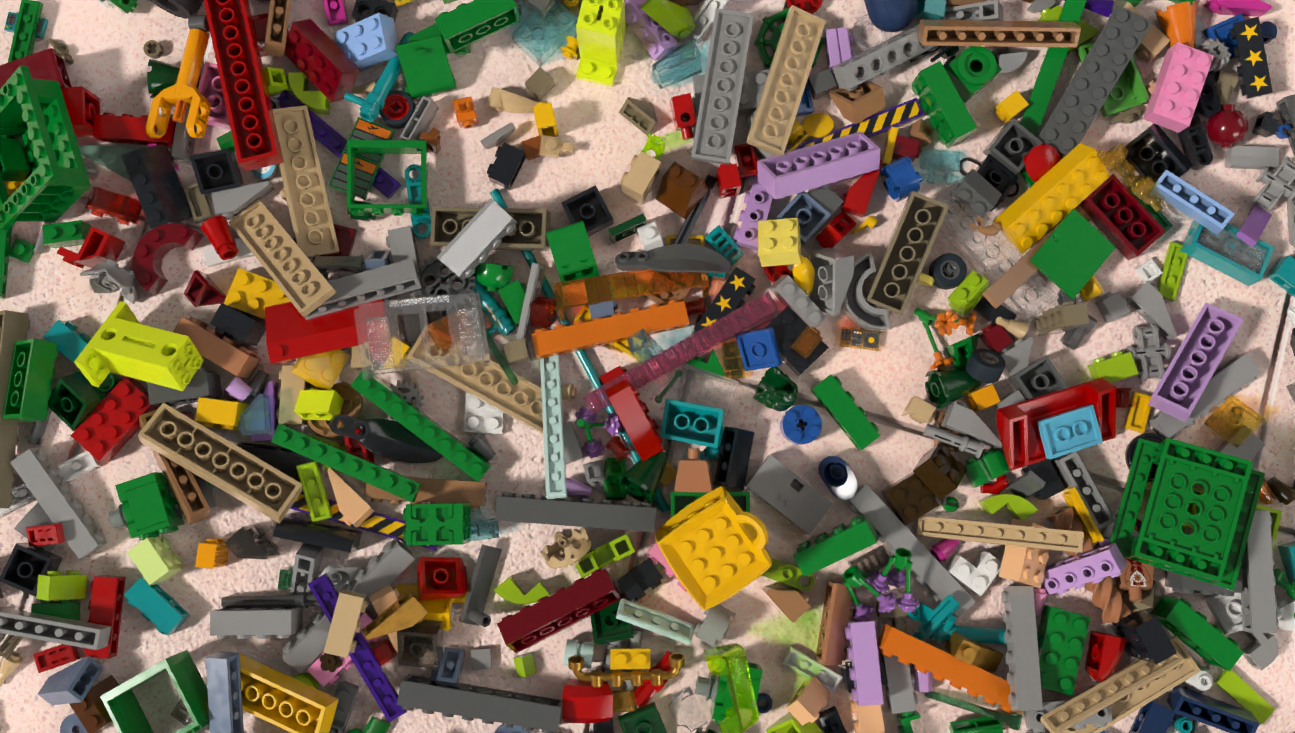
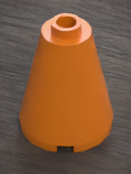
M1190 1L1167 6V11L1162 12L1161 9L1156 12V18L1164 35L1171 40L1169 42L1170 48L1177 42L1194 48L1196 1H1193L1191 5Z

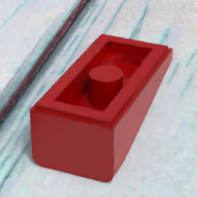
M748 143L734 146V156L741 177L758 175L754 147Z

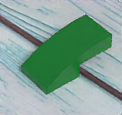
M606 457L604 488L606 500H624L626 498L625 486H620L618 483L620 477L626 472L624 458Z

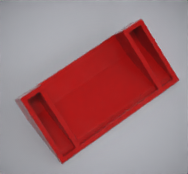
M385 298L308 320L300 314L292 302L265 307L266 345L270 364L280 365L294 362L296 358L368 343L376 345L389 342L392 338Z
M1101 377L997 409V427L1009 469L1012 471L1047 460L1037 425L1038 420L1088 404L1094 406L1103 442L1116 438V387Z

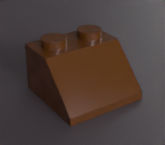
M674 161L662 177L656 200L686 219L709 189L702 178Z
M113 675L92 686L82 702L70 703L71 708L88 733H98L113 723L100 697L119 686Z

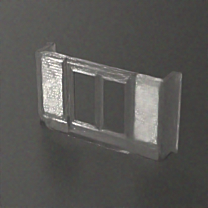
M479 292L359 304L358 309L354 310L363 380L372 379V375L481 362L483 366L491 365ZM446 310L453 355L431 357L425 312ZM418 313L425 358L403 361L397 315Z

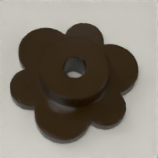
M324 653L319 658L320 662H322L320 665L323 671L329 670L330 672H335L336 668L341 667L343 661L339 658L340 656Z

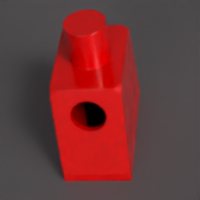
M691 93L673 96L669 103L676 131L681 130L683 140L693 139L692 128L696 126ZM681 117H686L688 122H683Z

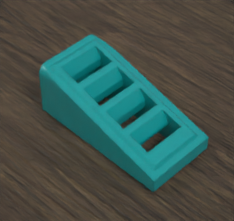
M720 225L705 237L708 245L714 251L727 258L731 267L744 255L742 250ZM719 234L720 237L714 242L712 239ZM725 240L726 242L719 248L717 245ZM730 245L732 248L724 254L723 250ZM733 251H736L737 254L734 255L731 259H729L728 256Z

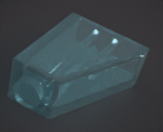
M694 38L652 64L651 78L654 84H658L660 89L702 73L701 53Z

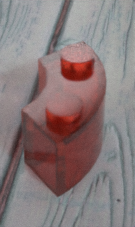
M92 187L85 209L91 210V214L100 218H103V215L117 219L118 223L128 226L129 223L137 224L142 207L137 199L100 187Z

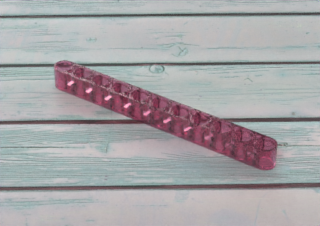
M769 292L582 398L590 413L594 415L612 405L604 390L625 379L629 385L633 383L636 390L769 316L777 311L778 307Z

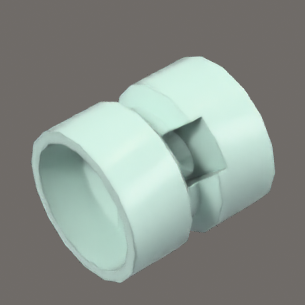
M567 639L563 665L568 666V658L578 655L584 657V668L591 669L595 644L585 641L580 644L578 640Z

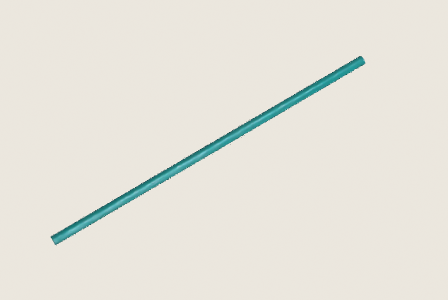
M499 189L492 190L490 194L493 200L501 208H508ZM521 250L530 269L532 263L538 264L532 251ZM544 275L541 289L559 323L571 326L569 319ZM585 349L575 351L608 414L615 412L604 391L606 388ZM622 425L619 435L634 463H636L641 458ZM658 487L654 500L661 513L669 510L670 507Z

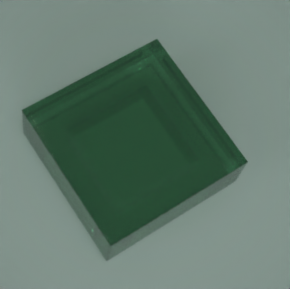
M292 568L280 569L278 589L286 590L291 588Z

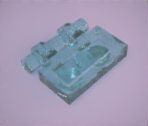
M922 149L920 169L928 170L927 174L921 173L922 181H927L929 184L944 182L945 185L959 183L960 176L952 175V171L958 172L960 170V151ZM935 170L944 171V175L935 174Z

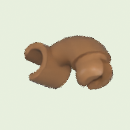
M981 217L975 218L979 224L978 226L973 222L970 223L971 229L978 230L986 236H994L1002 229L998 222H994L987 227L983 226L984 220Z

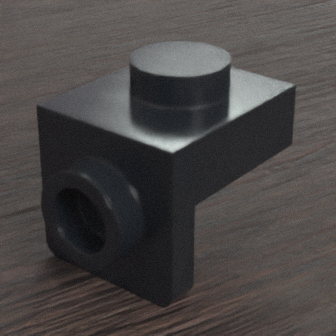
M835 706L819 713L820 716L818 718L824 733H847Z

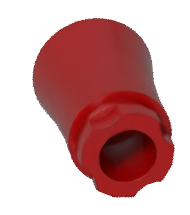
M214 216L204 221L201 225V230L207 236L222 260L236 257L239 250L230 231L227 218L225 216Z

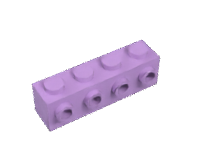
M625 0V20L653 60L656 61L669 56L679 44L668 31L641 9L640 6L647 0Z
M752 175L748 185H751V190L746 192L743 202L747 205L745 211L741 210L738 220L742 223L740 229L736 228L733 239L737 240V246L758 251V221L767 220L773 197L758 182V175Z
M1116 543L1046 566L1043 584L1049 595L1054 593L1060 595L1073 587L1075 589L1082 588L1088 582L1095 584L1101 582L1107 576H1111V578L1117 577L1123 573L1122 570L1127 566V563Z
M875 621L848 622V627H845V636L850 641V647H847L848 659L852 660V668H849L850 679L854 680L855 689H852V699L856 701L858 706L884 704Z

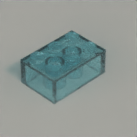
M556 0L544 17L533 11L511 34L513 42L541 67L566 42V36L574 34L578 18Z

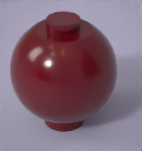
M1235 104L1221 105L1219 113L1209 118L1206 125L1208 138L1215 145L1221 146L1222 149L1233 148V145L1238 144L1244 139L1248 131L1247 118L1242 112L1236 110Z

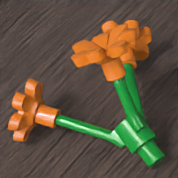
M916 308L914 314L922 321L935 352L933 354L936 361L930 366V370L936 368L939 370L943 365L949 366L955 360L953 357L943 358L929 326L933 321H936L935 327L939 328L938 333L943 336L945 334L951 335L952 328L957 329L959 325H962L966 328V334L972 336L973 322H975L977 317L976 311L969 313L967 318L959 317L957 319V314H952L951 310H946L944 314L939 313L936 315L927 310L923 311L920 308Z

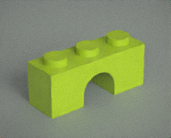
M626 533L586 553L575 566L581 578H585L595 570L634 553L636 550Z

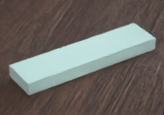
M623 598L620 600L616 619L689 645L692 641L694 624Z

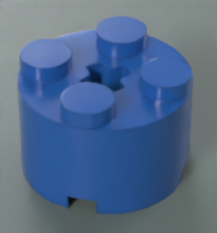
M908 156L901 157L880 169V176H884L886 180L883 182V185L889 196L893 200L897 199L896 202L906 199L910 191L916 193L920 191L919 183L922 182V177L919 172H915L912 167V161Z
M797 405L790 408L784 413L780 421V430L783 437L796 445H804L814 441L820 435L822 428L821 418L817 411L806 405ZM799 420L801 421V423L805 424V426L802 428L803 430H801L800 427L797 428L796 424L799 423Z

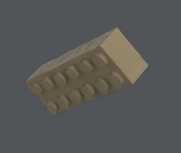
M910 191L865 300L867 302L903 315L950 205Z
M432 207L430 246L437 249H445L482 208ZM502 208L517 223L515 224V229L501 239L502 243L499 247L492 250H550L545 232L550 231L551 212L547 209Z

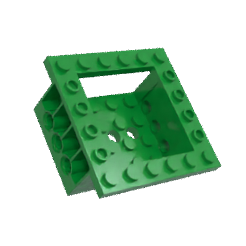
M19 66L0 89V135L22 136V144L25 146L32 174L8 198L0 171V230H9L17 221L56 222L91 187L59 82L31 78L28 66Z
M1139 438L1108 545L1116 543L1122 556L1233 591L1265 473L1252 470L1253 461L1170 438L1164 439L1160 444ZM1152 463L1157 464L1158 467L1139 536L1131 538ZM1194 484H1201L1203 486L1204 492L1202 495H1197L1193 492L1192 487ZM1189 503H1194L1198 506L1199 511L1196 515H1192L1187 511ZM1184 523H1189L1193 526L1192 534L1187 535L1183 533L1182 525Z

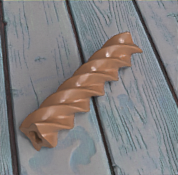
M1073 507L1062 508L1047 517L1049 521L1054 523L1053 529L1084 532L1080 519L1073 514ZM1084 532L1083 553L1094 549L1090 537ZM1065 552L1067 555L1071 557L1083 554L1075 552ZM1111 576L1104 577V580L1095 584L1088 582L1084 586L1086 590L1093 593V605L1103 611L1102 621L1104 624L1110 622L1117 623L1122 618L1131 614L1130 609L1123 603L1120 591L1113 585Z

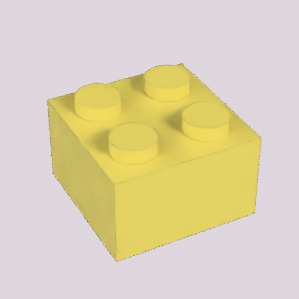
M798 218L758 221V256L762 267L801 264Z

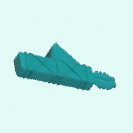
M953 595L946 596L935 610L919 601L920 606L915 608V615H913V612H908L911 620L921 622L917 627L919 632H914L912 636L924 641V637L928 639L961 604Z

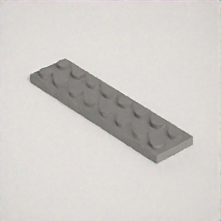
M719 8L715 10L691 159L718 164L730 163L754 14Z

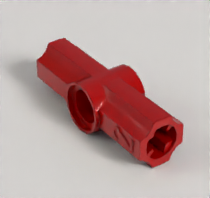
M667 650L658 663L652 666L648 672L654 669L670 671L673 667L669 665V655L673 653ZM664 679L663 684L660 686L652 685L651 680H643V685L638 686L630 698L639 707L645 706L654 694L664 687L668 679Z

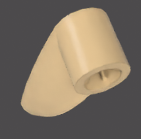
M492 87L486 106L499 112L531 113L534 112L532 106H536L538 102L500 88Z

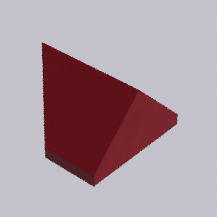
M199 270L193 272L183 293L195 308L198 306L224 304L226 295L212 279Z

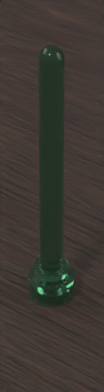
M477 306L467 308L463 312L467 321L474 323L511 384H518L516 375L480 320L481 313Z
M934 691L924 693L927 698L1005 722L1011 729L1018 731L1022 721V715L1013 712V714L1009 713L1007 715Z

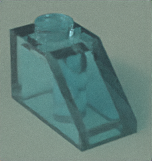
M641 329L627 339L631 354L642 365L649 364L665 354V351L644 329Z
M259 394L240 415L238 428L241 436L271 434L269 395Z
M495 518L471 521V541L499 538V526Z

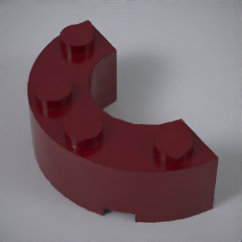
M177 223L163 224L147 232L137 244L133 255V271L140 286L146 292L156 296L168 282L161 269L164 256L171 249L177 247H186L193 251L204 235L186 225Z

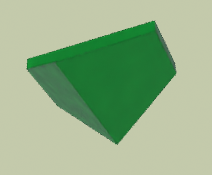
M979 333L945 347L949 358L953 357L955 360L951 362L954 369H966L971 353L977 348Z

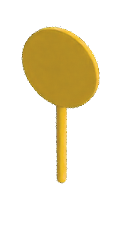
M824 113L809 115L803 123L806 134L787 152L794 151L809 136L822 138L829 135L834 127L832 118Z

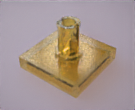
M1232 395L1205 420L1204 424L1238 448L1265 422L1266 418Z

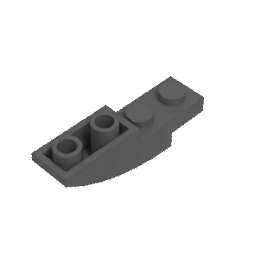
M342 679L338 682L333 697L339 700L329 733H344L355 704V697L359 689L358 685Z

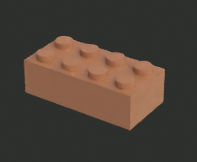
M192 316L189 319L181 317L173 330L174 333L189 336L201 356L237 377L250 380L261 362V359L256 357L257 352L240 346V343L215 331V328L209 327V324Z

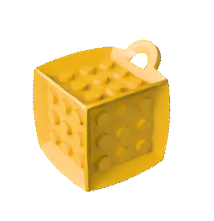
M722 486L705 494L679 511L664 523L655 534L656 543L671 569L702 610H708L735 595L772 566V555L765 548L768 542V531L765 525L752 513L743 512L726 488Z

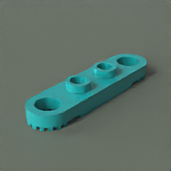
M412 164L405 169L409 204H421V166ZM412 170H418L420 175L418 178L413 179L409 176V173ZM428 202V213H423L422 216H413L410 213L413 233L419 239H427L431 236V216ZM426 225L428 227L427 232L424 234L417 232L418 226Z

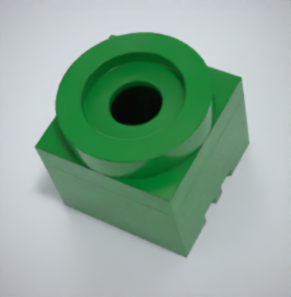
M970 46L945 68L958 94L965 103L993 81L1002 71L996 63L993 53L982 46Z

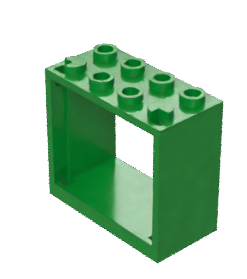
M188 650L164 659L100 696L118 733H154L132 690L165 671H168L193 721L173 733H194L209 725L208 690Z

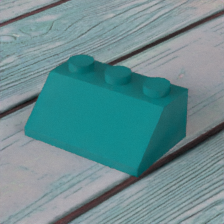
M666 398L660 432L661 438L712 448L721 446L724 431V409Z

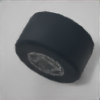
M978 348L971 353L966 365V371L971 377L980 382L995 383L1000 379L1006 363L998 353L989 349Z

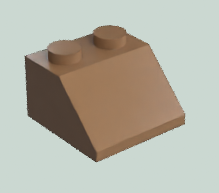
M871 81L859 84L858 88L852 91L838 87L829 92L830 97L842 116L854 124L862 122L867 117L878 113L886 107L883 87Z
M764 587L762 589L793 623L811 607L807 603L810 599L800 589L798 591L793 588Z

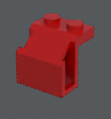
M92 226L79 253L59 247L57 254L63 256L62 260L82 269L84 266L93 268L98 262L106 263L107 260L116 262L126 242Z

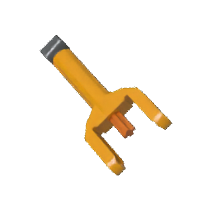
M207 15L190 16L188 19L190 30L177 82L175 85L162 90L152 100L146 124V133L150 138H161L166 133L173 105L175 110L172 120L183 123L186 109L190 107L186 122L187 132L190 137L202 138L205 134L211 104L205 96L201 95L197 89V84L209 39L207 33H210ZM159 107L162 110L161 116L159 115ZM155 125L157 126V134L154 131ZM194 125H196L197 127L196 133L194 131Z

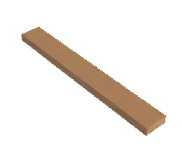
M1080 205L1075 208L1088 222L1092 220ZM1061 221L982 293L995 309L1038 270L1029 260Z

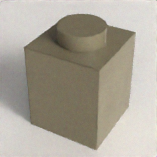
M541 67L524 83L526 93L532 99L536 98L539 101L555 86L554 79Z

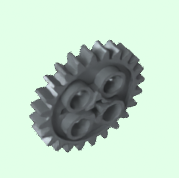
M431 255L430 262L424 259L425 265H418L422 288L413 290L416 292L414 294L415 298H420L418 300L419 304L425 303V310L431 307L432 313H435L438 309L440 315L443 314L444 310H447L449 315L451 309L458 312L459 305L465 308L464 301L470 303L469 296H474V291L471 289H476V284L472 283L476 281L475 276L462 279L454 275L455 273L452 270L444 274L441 271L448 267L438 258L435 259ZM429 280L435 281L432 285H426V282ZM457 282L463 283L461 287L453 286ZM441 294L447 295L445 299L438 298Z

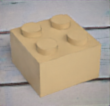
M640 151L638 156L635 155L630 163V171L623 174L620 182H622V194L643 204L661 172V162Z

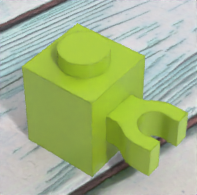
M266 67L264 69L269 95L275 96L282 90L292 91L290 85L286 83L289 79L288 75H285L284 69Z

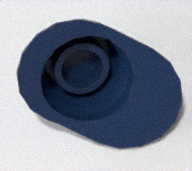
M837 456L824 458L819 464L818 471L829 491L840 500L852 498L857 492L858 481L849 464Z

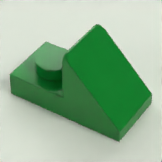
M713 349L708 363H704L705 359L697 356L689 357L686 367L723 379L725 373Z

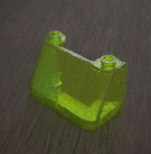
M737 643L704 649V656L709 671L714 675L727 674L734 706L726 708V716L723 720L718 721L721 733H744L755 725L759 719L746 652Z

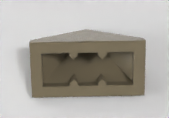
M628 97L619 111L622 116L647 136L650 135L658 122L652 103Z
M1153 580L1151 589L1142 591L1143 601L1130 602L1129 591L1121 593L1123 603L1127 605L1131 612L1153 608L1163 599L1155 580Z

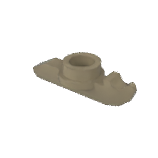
M54 39L48 40L49 44L65 62L70 65L74 63L72 56L68 55L67 45L58 43Z
M1140 106L1133 107L1111 118L1110 123L1117 124L1122 121L1124 124L1136 119L1135 115L1139 116L1141 112H1145V109Z

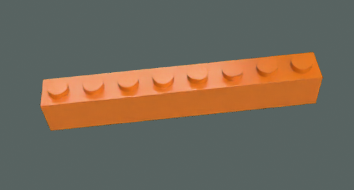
M679 299L669 301L667 305L663 306L658 303L650 305L649 309H631L630 313L626 314L616 312L608 318H593V321L585 322V320L575 321L571 326L560 324L548 331L546 328L535 330V333L531 335L538 360L688 327L689 319L685 302H679Z
M884 623L877 639V647L881 649L880 653L890 658L893 654L898 657L897 661L907 666L912 663L916 665V670L924 674L927 671L932 672L933 678L942 682L944 679L950 681L949 685L959 690L964 687L967 689L966 693L976 698L981 695L984 697L983 701L993 706L998 703L1001 705L1002 710L1012 714V707L1008 701L1010 685L1007 680L982 668L961 661L950 653Z

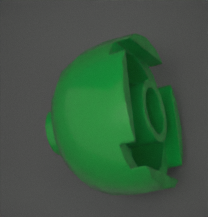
M479 263L475 268V277L479 284L486 286L485 290L497 292V288H503L509 284L514 267L494 263Z

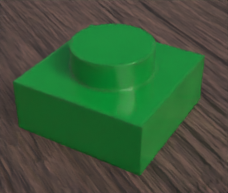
M16 238L8 255L29 264L35 252L33 251L35 245Z

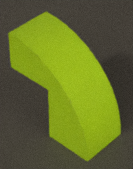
M302 72L288 73L290 87L297 98L304 105H307L308 109L319 114L330 115L331 101L321 91H308V78Z
M993 494L978 501L987 514H994L1005 505L1014 519L1022 521L1038 511L1028 500L1012 494Z
M512 576L508 577L494 589L500 597L516 604L536 603L540 598L551 594L542 581L525 593Z

